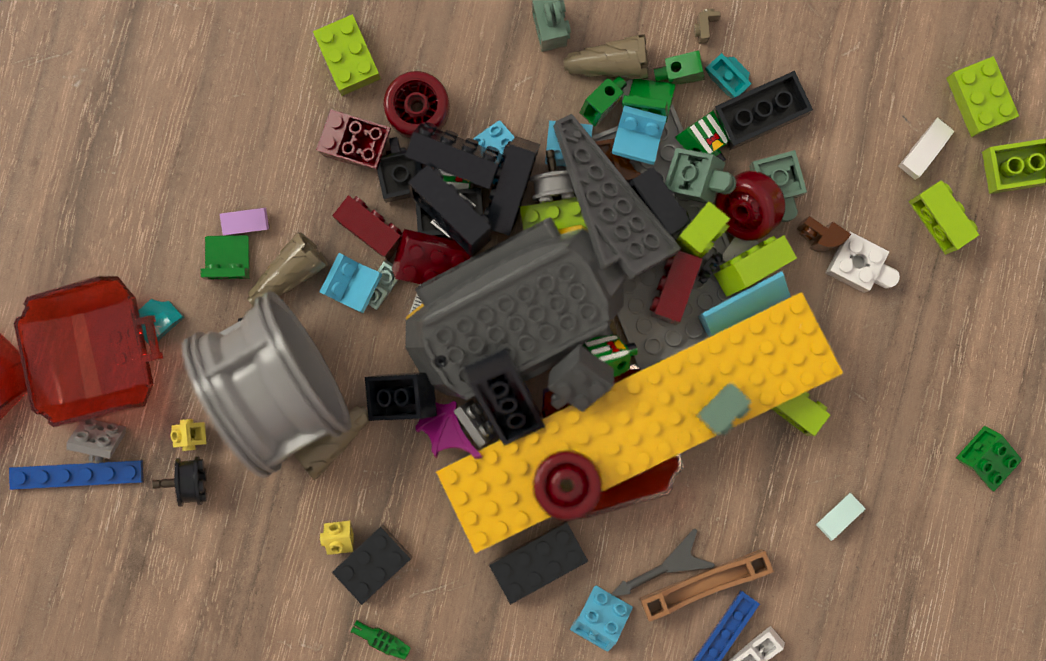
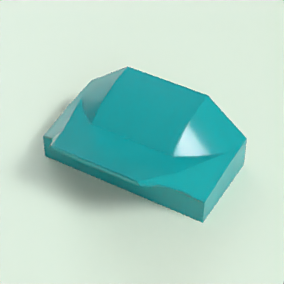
M721 53L705 68L715 84L731 98L741 95L751 86L749 81L750 72L734 56L725 57Z
M150 299L134 314L137 322L136 331L150 346L155 345L184 318L170 301L161 302Z

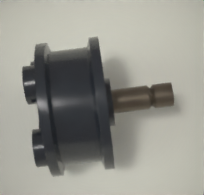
M196 456L194 460L181 461L180 458H176L174 478L152 480L153 489L175 487L179 507H183L184 503L192 502L202 505L203 502H207V490L204 488V482L207 481L206 468H204L203 459H200L199 456Z

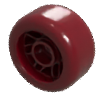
M421 71L406 72L390 83L384 95L383 106L386 118L391 127L405 138L411 139L413 131L420 123L429 122L441 130L448 120L450 102L447 91L443 84L429 73ZM415 103H421L423 109L419 112H414L412 106Z
M745 171L734 176L736 178V187L732 193H717L715 207L730 218L726 223L729 226L726 231L730 235L740 240L755 241L768 235L780 224L785 213V198L781 188L772 178L761 172Z
M563 450L549 455L539 464L533 478V493L538 505L548 515L560 520H575L587 515L598 503L602 492V478L598 467L589 457L577 451ZM562 480H572L574 489L570 492L563 491L561 488Z

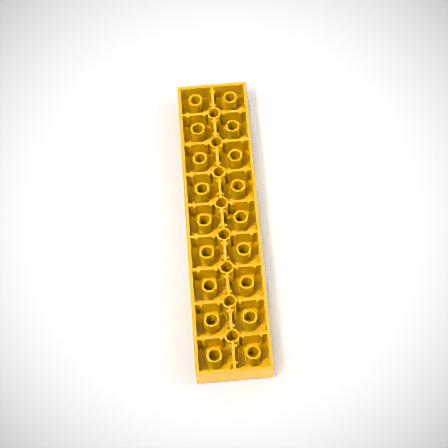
M801 292L615 383L614 387L584 412L571 405L544 418V428L505 446L499 440L478 451L482 458L475 459L472 455H469L436 471L474 552L477 553L551 517L542 510L535 499L533 478L539 464L553 453L572 450L589 457L600 471L602 491L716 436L696 415L730 382L751 401L748 405L750 408L748 413L742 418L738 419L736 417L731 422L735 427L843 374ZM564 479L561 482V488L565 492H570L574 489V483L570 479Z

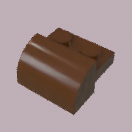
M811 216L804 219L797 227L800 231L799 234L808 241H811V239L814 241L810 249L817 252L830 251L847 241L851 235L835 222L824 226Z

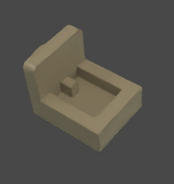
M704 9L702 12H699L697 24H694V36L698 37V44L708 42L710 38L709 22L719 21L721 11Z

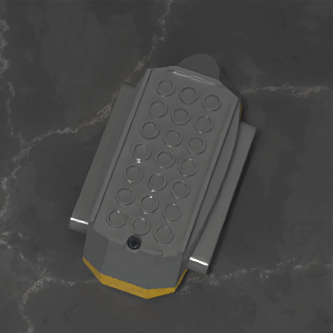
M550 217L415 288L423 304L406 316L405 348L419 373H426L435 390L447 396L466 400L473 396L476 397L469 385L464 367L505 348L508 350L522 379L526 382L553 368L578 345H583L595 337L613 335L609 325L624 306V281L628 275L618 263L601 270L586 227L577 225L558 230L553 219Z

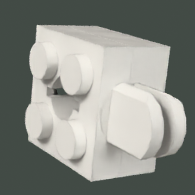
M849 232L851 234L850 237L843 244L839 245L826 274L863 293L870 291L874 283L885 289L895 286L899 282V272L884 264L889 251Z

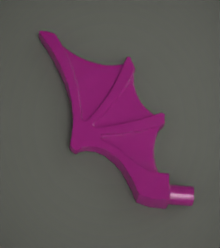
M455 401L449 404H439L436 402L437 416L419 419L415 425L416 432L423 431L429 436L432 445L431 451L436 458L440 451L448 448L462 449L470 453L475 459L482 458V455L471 444L461 428L459 419L454 413L457 409Z

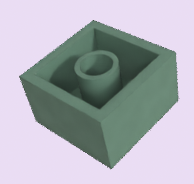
M730 382L696 417L715 435H726L734 427L731 422L736 417L739 419L750 410L748 405L751 401Z

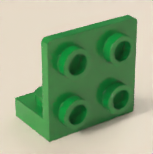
M633 79L629 96H623L622 106L623 108L625 105L666 116L665 123H667L675 92V84Z
M206 236L205 268H200L201 278L206 280L250 279L249 236Z
M984 426L956 457L961 464L973 470L993 492L1022 461L1021 457L1003 435L987 426Z

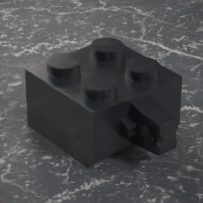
M397 137L389 138L391 150L386 151L387 155L381 156L377 167L385 203L411 198L408 182L423 169L420 162L405 157L407 150L405 147L400 148Z

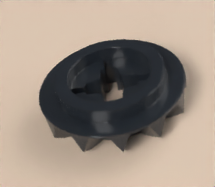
M720 252L716 255L712 254L698 274L700 276L698 281L702 284L708 281L722 261L723 255Z

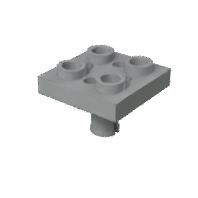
M473 400L454 411L463 424L461 428L466 437L471 436L479 448L497 436L491 422L487 421L483 416L481 406L476 402L474 403Z
M83 418L67 441V450L89 454V461L93 463V457H95V463H100L103 461V457L109 459L112 457L126 434V427L115 423Z

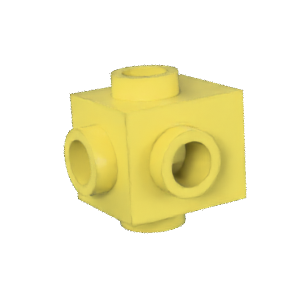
M193 419L180 420L179 425L171 426L173 447H182V451L196 450L195 445L207 444L205 422L193 423Z
M351 521L324 523V532L320 533L321 546H325L327 555L354 552V533Z

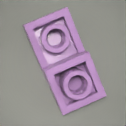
M266 208L220 214L223 235L269 229Z

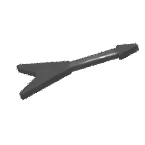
M692 529L660 566L628 582L622 581L612 592V595L630 594V590L665 572L713 568L715 566L714 563L691 555L697 529Z

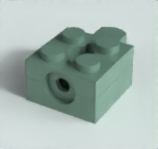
M532 0V14L541 52L567 46V39H570L571 29L569 21H564L566 12L564 0Z
M676 148L665 185L678 198L706 204L711 202L713 204L716 192L730 194L734 191L736 178L729 172L723 171L725 162L715 155Z
M793 150L753 161L749 165L750 171L766 174L779 185L783 192L785 213L782 222L793 220L798 214L794 198L801 197L807 193L796 151Z

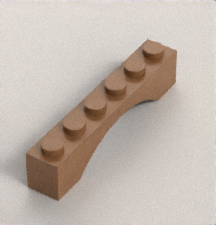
M759 549L642 596L639 599L648 621L651 622L710 594L758 579L774 571L766 551Z

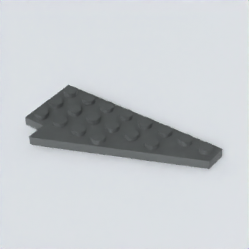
M573 114L557 120L553 128L601 270L618 263L632 280L677 254L681 250L680 246Z

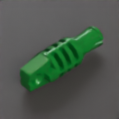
M356 620L354 625L362 630L353 627L350 633L367 640L369 646L387 655L403 660L407 658L411 648L398 639V637L379 627L373 629Z

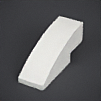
M936 118L898 167L916 180L938 155L954 130L939 118Z
M770 626L743 647L729 661H768L784 649L785 642Z

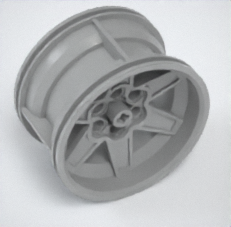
M268 291L263 296L256 298L255 307L250 309L241 321L220 333L210 331L207 334L197 332L192 337L184 340L182 350L185 365L205 410L236 456L259 477L267 478L272 473L279 471L282 462L289 455L313 441L329 434L338 437L342 432H347L351 429L348 408L324 358L293 311L274 292Z

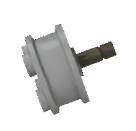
M554 150L545 151L548 172L529 178L530 182H533L535 195L532 196V199L545 203L557 198H561V200L574 198L576 194L568 170L557 171Z

